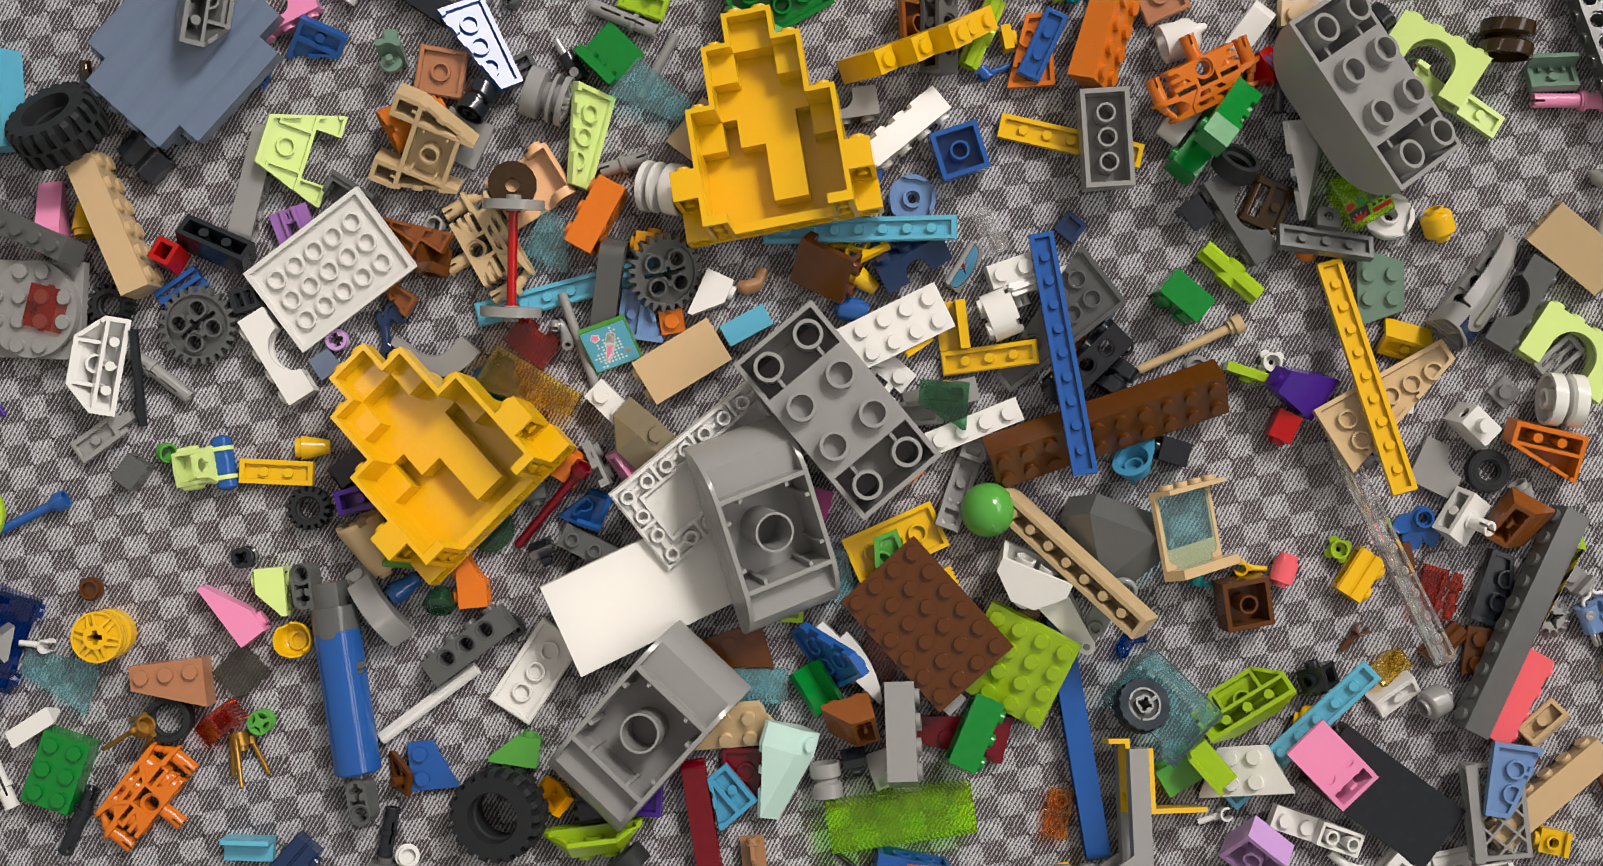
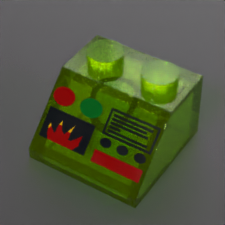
M1342 176L1328 182L1325 196L1333 207L1339 210L1341 218L1352 232L1395 209L1391 195H1375L1362 191L1350 184Z

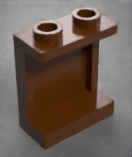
M810 231L800 241L789 281L842 304L848 297L852 298L856 291L857 285L854 282L863 268V263H861L863 254L858 252L855 256H850L819 242V234Z

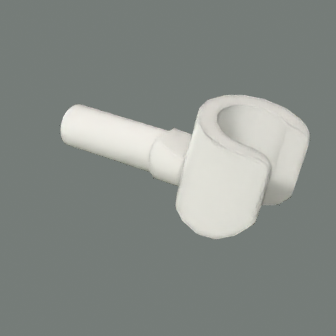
M54 638L39 641L19 640V646L37 648L39 653L47 654L56 651L48 647V643H54L56 640Z
M1219 806L1215 813L1197 819L1198 824L1201 825L1218 819L1230 822L1233 816L1223 817V812L1231 808Z

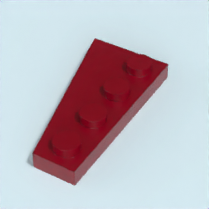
M921 715L922 731H917V737H921L922 744L948 750L962 715ZM1005 715L1002 724L995 727L993 734L996 735L993 746L991 749L987 748L983 756L987 758V761L1002 764L1013 716Z

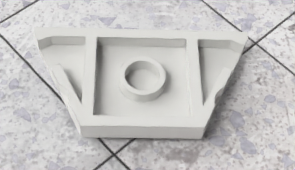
M1268 745L1219 747L1216 752L1238 777L1223 788L1224 795L1222 797L1204 780L1199 798L1295 794V790L1288 782L1283 769L1276 762L1274 754Z

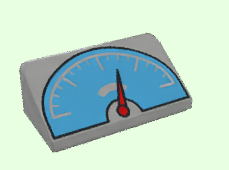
M971 241L967 244L944 282L946 287L956 293L961 292L983 256V251L974 242Z

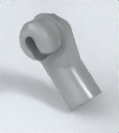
M560 318L559 320L553 319L550 322L551 332H559L562 348L564 350H571L574 342L566 321Z

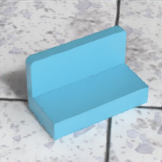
M760 304L719 327L728 344L733 348L774 326L763 304Z
M227 834L219 840V845H224V860L273 862L276 859V835Z

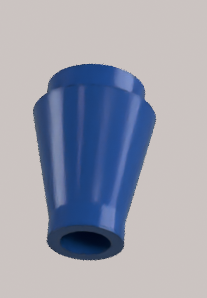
M412 572L403 578L389 583V587L384 590L392 602L397 605L400 602L403 603L422 584V581L415 572Z

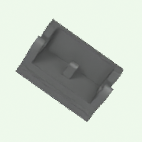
M333 169L322 191L325 196L336 202L359 185ZM359 186L375 208L380 198Z

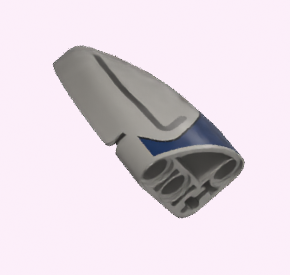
M1506 231L1498 233L1445 294L1442 303L1424 322L1428 329H1431L1437 337L1443 339L1445 344L1457 352L1464 351L1484 328L1498 307L1509 281L1516 256L1517 242ZM1487 259H1488V260H1490V262H1489V264H1488L1487 267H1486L1485 264H1486V261H1487ZM1471 277L1476 280L1472 287L1470 286ZM1458 296L1461 302L1454 301V297Z

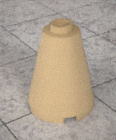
M375 508L359 514L358 518L353 521L349 519L335 530L338 537L373 577L379 576L382 579L392 574L394 567L382 566V562L386 557L370 540L375 534V529L385 522L383 515Z

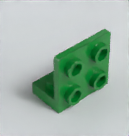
M608 22L585 47L580 43L574 49L576 56L611 90L644 57V53L612 22Z

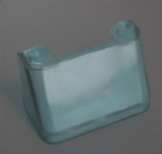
M1149 649L1136 657L1101 698L1106 702L1107 707L1114 711L1113 698L1117 694V690L1125 683L1140 677L1151 678L1156 683H1160L1161 687L1167 691L1168 698H1170L1171 711L1169 712L1168 720L1164 722L1165 724L1149 733L1162 744L1159 747L1160 758L1174 768L1220 722L1223 714L1209 698L1161 653L1154 649Z

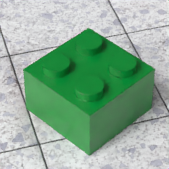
M1179 268L1168 272L1150 293L1154 298L1152 300L1153 303L1162 310L1166 308L1172 313L1171 318L1181 326L1183 324L1187 326L1197 323L1216 301L1215 298Z

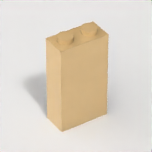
M1557 200L1528 230L1523 238L1594 296L1598 292L1602 293L1603 235L1567 205Z
M706 317L632 362L634 369L631 372L638 383L643 381L647 388L643 392L649 402L653 403L655 401L656 405H660L733 361Z

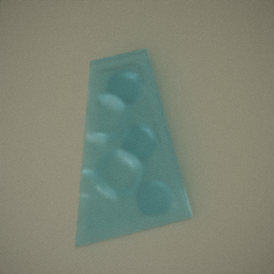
M641 57L634 61L608 93L612 97L619 98L678 124L685 118V110L691 109V106L695 105Z

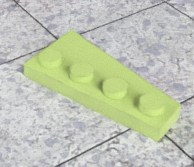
M573 81L566 183L587 191L591 180L596 175L616 98L580 81Z

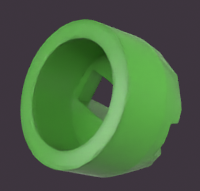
M161 443L155 449V456L162 462L171 463V454L175 453L177 448L170 443Z

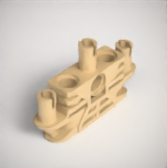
M483 190V195H467L465 192H460L461 198L442 208V212L446 213L444 216L449 222L469 210L464 215L465 219L458 218L456 220L457 224L454 222L449 224L464 251L451 259L449 273L455 276L458 272L472 265L483 286L492 289L494 287L493 283L498 285L501 283L500 279H507L508 222L501 210L479 209L476 204L482 202V198H492L489 191ZM488 239L491 246L488 243L484 242V240ZM518 241L517 269L522 266L525 268L522 274L517 276V294L521 297L523 294L522 288L526 284L527 278L530 274L534 276L536 273ZM482 245L483 253L480 257H476L475 249ZM507 282L489 292L490 296L494 297L492 300L497 306L506 300Z

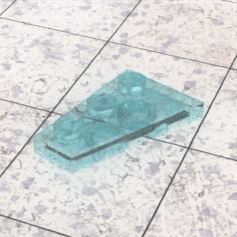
M30 647L26 649L20 672L83 714L89 713L101 666L54 653L41 654L37 649Z

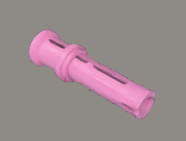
M1580 90L1577 93L1533 92L1530 95V99H1540L1539 102L1529 101L1530 108H1575L1579 112H1584L1586 109H1598V111L1603 112V99L1600 92H1588L1587 90Z

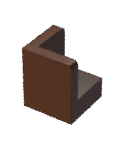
M418 244L415 258L418 267L413 272L430 279L448 278L453 251L448 248L446 253L442 254L430 246Z

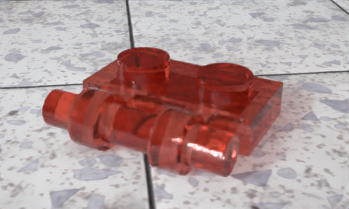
M1423 563L1410 610L1437 617L1439 608L1443 609L1441 619L1451 621L1453 612L1456 613L1458 607L1455 604L1459 591L1462 592L1463 590L1462 580L1464 575L1454 572L1452 581L1448 580L1450 570ZM1445 587L1449 588V592L1446 598V602H1443L1441 600L1443 597Z

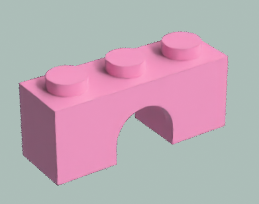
M287 0V9L281 14L285 20L266 42L271 44L276 40L277 36L283 33L290 34L294 32L302 14L317 20L320 17L319 15L324 13L319 0Z

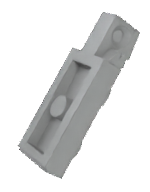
M127 411L121 416L116 413L115 417L107 416L69 445L82 463L88 464L124 438L130 432L127 427L137 421V417L133 411Z

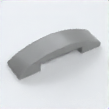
M982 438L962 444L950 474L935 525L958 533L962 522L960 514L962 499L967 491L973 487L980 465L985 457Z

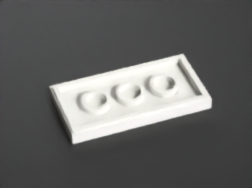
M542 617L488 698L527 725L531 724L573 661L557 625Z

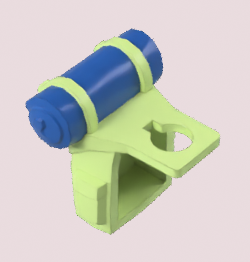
M218 435L210 440L211 445L199 448L198 445H190L179 448L175 453L171 454L176 487L184 491L204 489L206 484H217L218 489L224 491H231L238 487L239 473H237L233 450L234 445H232L231 436Z

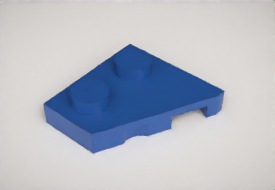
M302 14L286 57L289 59H294L295 56H308V59H319L320 57L340 59L349 34Z

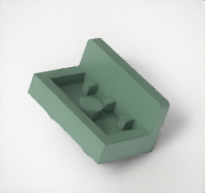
M1579 53L1533 54V59L1527 61L1523 67L1528 92L1577 91L1581 85L1575 67L1580 58Z

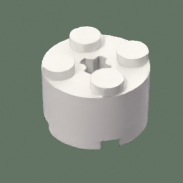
M1007 286L984 294L976 301V307L981 319L986 318L987 320L985 329L990 341L996 340V342H999L1024 331L1023 324L1020 325L1018 320L1020 315L1011 293L1007 292Z

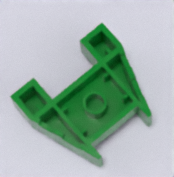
M1239 76L1221 102L1210 107L1179 149L1174 147L1168 154L1166 159L1169 162L1164 169L1187 187L1198 176L1213 155L1217 158L1229 146L1242 128L1243 121L1249 117L1251 110L1256 106L1263 94Z

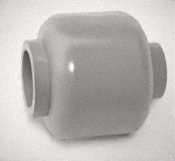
M1434 684L1417 694L1415 706L1419 714L1424 718L1437 720L1453 710L1454 696L1448 688Z

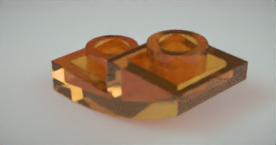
M1049 787L1041 837L1067 839L1074 790Z

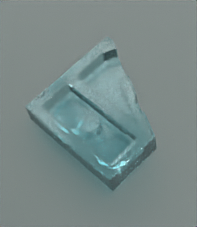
M547 209L541 211L524 251L525 254L562 272L568 273V243L564 240L566 235L563 234L567 226V219Z

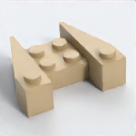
M402 83L395 94L389 115L412 124L403 154L400 155L381 147L373 160L368 179L393 189L404 187L413 188L415 191H423L425 189L436 190L439 193L457 194L464 180L450 174L460 146L462 144L473 149L480 135L427 92Z

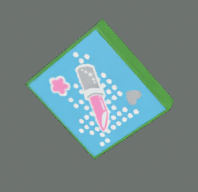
M624 314L578 330L579 339L596 373L642 357L640 348Z

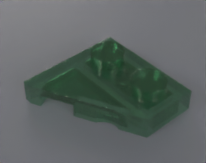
M921 378L918 404L955 424L961 430H966L970 382Z

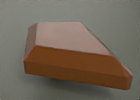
M395 750L389 751L391 769L389 784L403 795L410 796L414 773Z

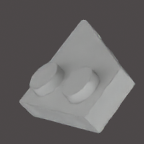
M593 440L582 443L581 446L588 461L599 478L598 483L600 487L604 488L613 484L612 478L615 477V473L610 464L605 465L601 456L604 455L600 444L598 442L594 443Z

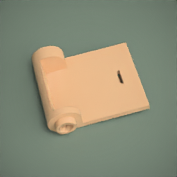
M540 141L532 143L527 147L528 152L525 154V157L518 161L526 164L536 177L537 192L533 200L545 201V211H521V213H518V230L577 194L574 186L566 183L567 175L546 142L540 143ZM487 179L486 181H484V183H485L486 187L488 188V179ZM511 179L506 182L505 187L508 191L515 192L519 189L520 184L517 180ZM502 210L508 220V213H506V210Z

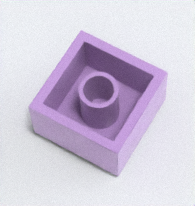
M1255 815L1226 834L1218 856L1231 866H1288L1295 845Z

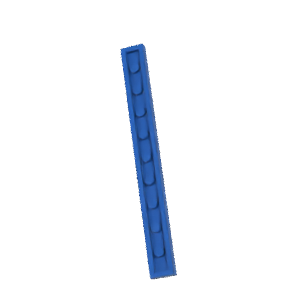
M1053 231L1029 234L1028 241L1072 478L1097 474L1098 467Z

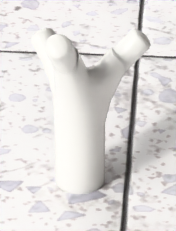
M1330 850L1327 854L1338 866H1364L1346 860L1333 850Z

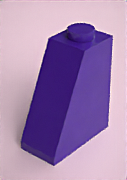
M1276 365L1263 386L1295 415L1312 421L1315 417L1312 411L1324 405L1340 381L1323 373Z

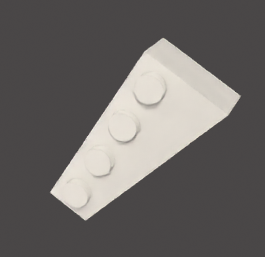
M933 85L910 102L905 111L901 110L888 121L886 127L880 126L870 136L876 170H884V173L894 164L892 160L897 155L903 157L912 149L910 144L916 139L922 141L931 133L929 128L935 123L940 126L950 117L947 113H949L951 106Z

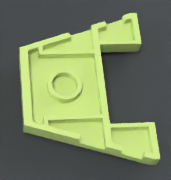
M268 114L253 161L311 205L319 208L324 195L322 191L323 186L301 178L316 130L342 138L348 117Z

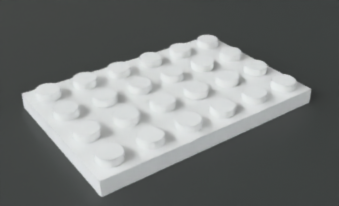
M357 186L244 272L243 275L302 353H304L418 266L360 187Z

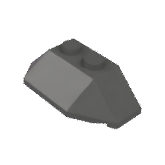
M178 0L175 15L177 41L205 48L231 30L235 0Z

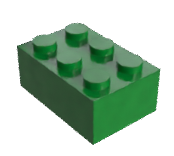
M972 694L942 763L968 775H976L978 771L981 772L987 759L983 757L987 748L991 749L996 735L993 734L997 725L1000 726L1004 720L1006 712L1003 711L1005 705L982 694Z
M57 725L44 729L20 800L66 816L73 813V808L76 803H79L84 788L87 785L102 741Z

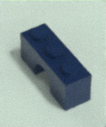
M945 241L901 242L897 248L888 253L885 252L878 255L876 260L870 263L883 288L888 294H891L910 283L906 271L912 261L923 259L925 264L933 270L951 260L952 256Z

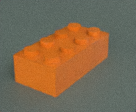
M1089 0L1067 72L1084 89L1114 87L1117 84L1119 67L1125 58V47L1132 35L1134 17L1139 12V0Z

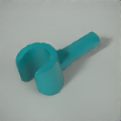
M1204 575L1189 579V584L1192 586L1213 589L1212 582L1203 581Z

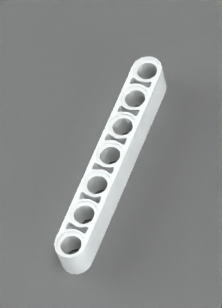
M1256 0L1222 44L1229 43L1233 39L1247 34L1252 48L1276 14ZM1234 45L1230 48L1231 51L1235 50ZM1238 55L1233 56L1234 59H1239ZM1231 67L1220 72L1221 75L1230 71ZM1207 78L1199 80V83L1201 85L1209 81L1210 79ZM1176 105L1172 109L1175 114L1179 112ZM1203 111L1172 125L1168 123L1170 119L1166 117L1155 133L1170 145L1176 147Z

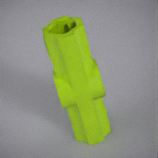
M984 0L982 7L991 5L996 23L998 24L1006 3L1002 0ZM997 29L966 44L958 64L967 70L976 72Z
M1208 241L1195 256L1198 261L1214 274V278L1222 286L1232 289L1249 305L1263 293L1265 288L1245 272L1246 268L1235 258L1228 257L1211 241Z

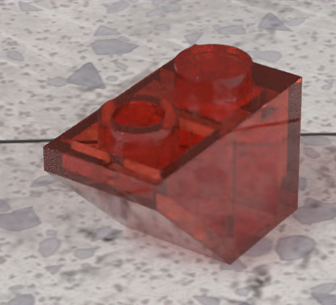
M232 698L207 715L194 729L207 746L211 747L249 716L236 699Z

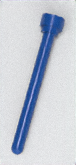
M64 490L52 494L47 503L5 522L0 536L51 511L62 512L72 506L70 497Z

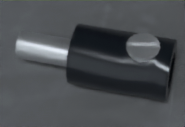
M560 38L556 39L553 44L561 55L558 61L568 76L574 77L575 81H584L589 74L573 50L568 51Z

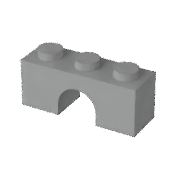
M876 84L851 88L852 102L848 107L841 109L844 127L851 125L852 121L860 120L861 124L875 122V118H879L880 115Z

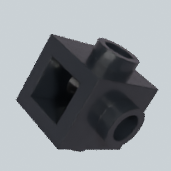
M1311 659L1305 661L1304 666L1296 670L1297 681L1301 686L1303 694L1323 695L1340 682L1333 660L1319 662L1318 659Z

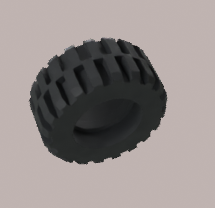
M66 81L59 85H50L47 89L43 88L37 94L29 96L24 103H20L16 110L9 115V120H6L4 134L25 165L40 171L56 170L58 167L68 166L71 162L83 158L84 154L90 153L94 146L102 141V137L107 134L109 118L88 86L75 81Z
M499 763L492 764L468 777L456 789V796L452 798L450 807L454 809L449 812V820L454 822L451 829L453 834L457 833L459 837L457 842L460 846L465 845L468 848L466 851L471 856L474 854L478 855V860L483 862L490 859L492 864H499L502 861L507 863L513 861L516 857L522 856L544 834L546 829L545 823L549 819V813L545 812V809L549 807L548 799H543L542 794L545 793L543 787L536 785L537 779L533 775L530 777L526 775L527 770L521 767L515 770L513 765L505 764L502 766ZM485 794H499L510 801L517 815V825L514 832L498 831L486 821L482 810Z

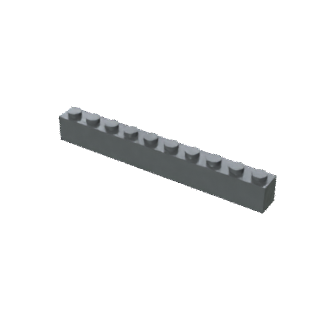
M1552 505L1551 508L1555 509V513L1538 532L1533 548L1526 557V563L1516 579L1512 593L1506 600L1505 608L1495 624L1492 636L1486 643L1485 651L1475 667L1472 679L1465 688L1459 707L1454 712L1451 724L1486 740L1489 739L1590 522V518L1568 506Z

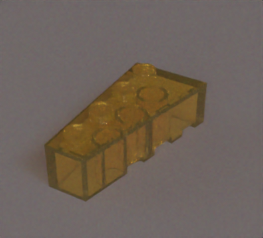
M502 345L495 346L476 379L488 392L508 398L515 396L531 402L532 405L568 416L574 415L585 396L584 393Z

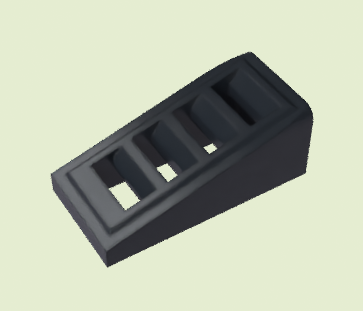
M251 284L226 292L233 312L237 316H242L267 306L263 300L261 301L260 296ZM248 292L252 293L255 303L251 304ZM240 295L242 296L243 302L245 304V306L243 307L241 306L238 296Z

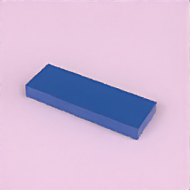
M1049 6L1046 7L1016 75L1036 84L1039 83L1069 18L1068 15Z

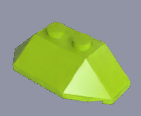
M1250 666L1208 692L1199 724L1212 744L1236 738L1280 712L1296 695L1297 691L1284 671Z
M635 815L619 833L609 823L580 827V823L547 827L544 831V837L571 858L579 857L580 861L590 860L594 858L593 855L603 854V857H614L618 855L617 852L623 850L640 828L644 816Z

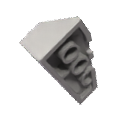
M1302 120L1283 121L1286 151L1294 161L1291 163L1290 173L1293 181L1297 182L1298 186L1294 187L1299 221L1307 222L1322 149Z

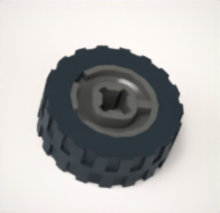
M1140 677L1130 680L1117 690V694L1113 698V710L1115 711V718L1118 719L1121 726L1126 728L1125 730L1132 731L1134 734H1147L1163 726L1164 722L1168 720L1169 712L1171 711L1170 698H1168L1167 691L1161 687L1160 683H1156L1151 678Z

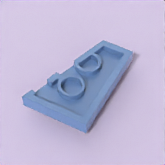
M1492 740L1482 814L1506 819L1511 818L1523 794L1522 790L1528 778L1532 776L1535 770L1534 766L1545 749Z

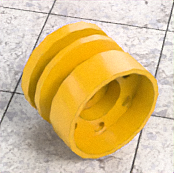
M107 608L84 614L77 619L71 629L70 641L72 649L78 657L86 662L101 663L121 657L129 652L136 642L137 629L135 622L128 613L121 609ZM97 634L102 635V640L97 638Z

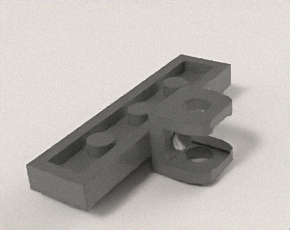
M1320 206L1315 216L1309 219L1308 227L1279 223L1276 227V249L1363 262H1371L1374 259L1373 236L1338 232L1341 229V216L1337 208ZM1324 214H1330L1332 220L1325 218Z

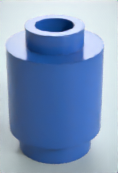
M848 297L842 304L835 302L833 314H838L837 319L852 322L868 314L869 303L864 302V299Z

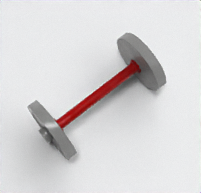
M506 194V198H482L483 209L506 210V213H508L506 303H504V306L481 305L480 316L503 317L504 322H518V318H542L541 307L519 306V304H516L518 213H521V211H545V201L521 199V195Z

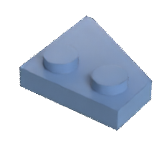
M622 288L618 316L624 314L635 340L663 343L653 310L649 309V305L647 307L641 305V300L638 301L633 298L636 292Z

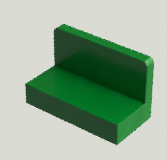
M819 658L804 664L789 675L790 680L813 717L822 714L821 705L827 704L831 700L844 699Z

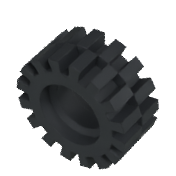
M101 284L100 288L95 287L93 289L95 291L94 294H89L88 297L91 298V301H87V305L90 306V309H87V313L92 314L90 317L92 321H97L105 315L133 320L131 316L136 315L137 311H134V307H137V303L133 302L132 298L120 296L116 284ZM109 297H116L120 302V310L115 315H108L104 311V302Z
M318 486L301 487L293 491V495L288 497L289 503H286L285 507L288 508L286 515L290 516L291 519L289 521L296 524L295 527L315 530L323 527L324 524H328L329 518L333 516L332 509H334V504H331L333 499L327 495L328 492L326 490H321ZM309 498L315 500L319 506L318 513L312 518L306 517L301 510L302 503Z

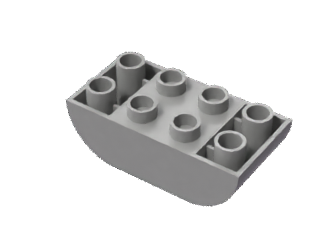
M1322 0L1287 23L1278 34L1273 50V64L1282 91L1335 170L1356 188L1375 195L1399 193L1463 146L1455 134L1452 123L1443 117L1429 96L1423 80L1414 74L1400 53L1397 41L1388 35L1373 13L1369 0Z
M812 300L807 302L733 364L769 411L788 430L796 443L864 521L942 456Z
M774 415L683 448L743 634H748L832 600L839 595L840 577L838 566L807 465L794 437Z
M679 620L660 636L631 666L559 746L549 759L547 765L619 833L752 687Z

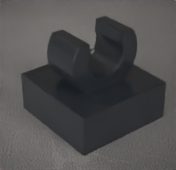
M551 535L528 544V554L532 562L540 559L543 567L553 564L551 554L555 552V543Z
M864 745L840 750L844 770L851 769L853 777L863 775L861 767L868 766Z

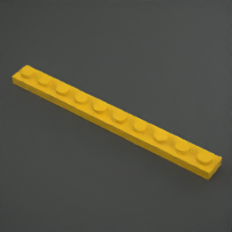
M1337 258L1318 263L1316 270L1391 497L1416 491L1418 486L1342 259Z

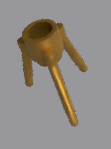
M147 712L129 717L128 720L130 722L134 721L131 724V729L107 743L101 750L106 751L133 735L140 739L147 737L141 754H143L149 747L152 739L157 735L154 731L156 728L155 720Z
M248 730L228 734L231 777L236 776L237 769L240 789L244 788L240 752L249 750V744L254 749L266 774H271V770L256 743L255 734L249 735Z

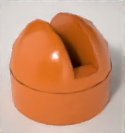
M1295 252L1296 258L1303 263L1310 262L1316 257L1313 254Z

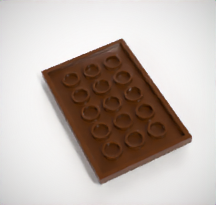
M914 535L840 601L911 681H914V685L939 712L945 709L1014 647Z

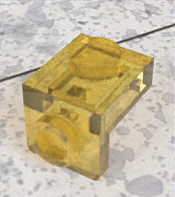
M1396 647L1383 651L1371 663L1370 667L1382 678L1378 682L1379 685L1386 687L1402 671L1410 670L1413 664L1401 648Z

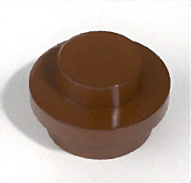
M87 577L79 585V594L87 601L98 600L104 593V584L97 577Z

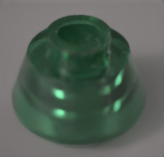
M435 586L434 589L429 590L422 602L425 611L431 615L446 616L456 609L453 593L445 586Z

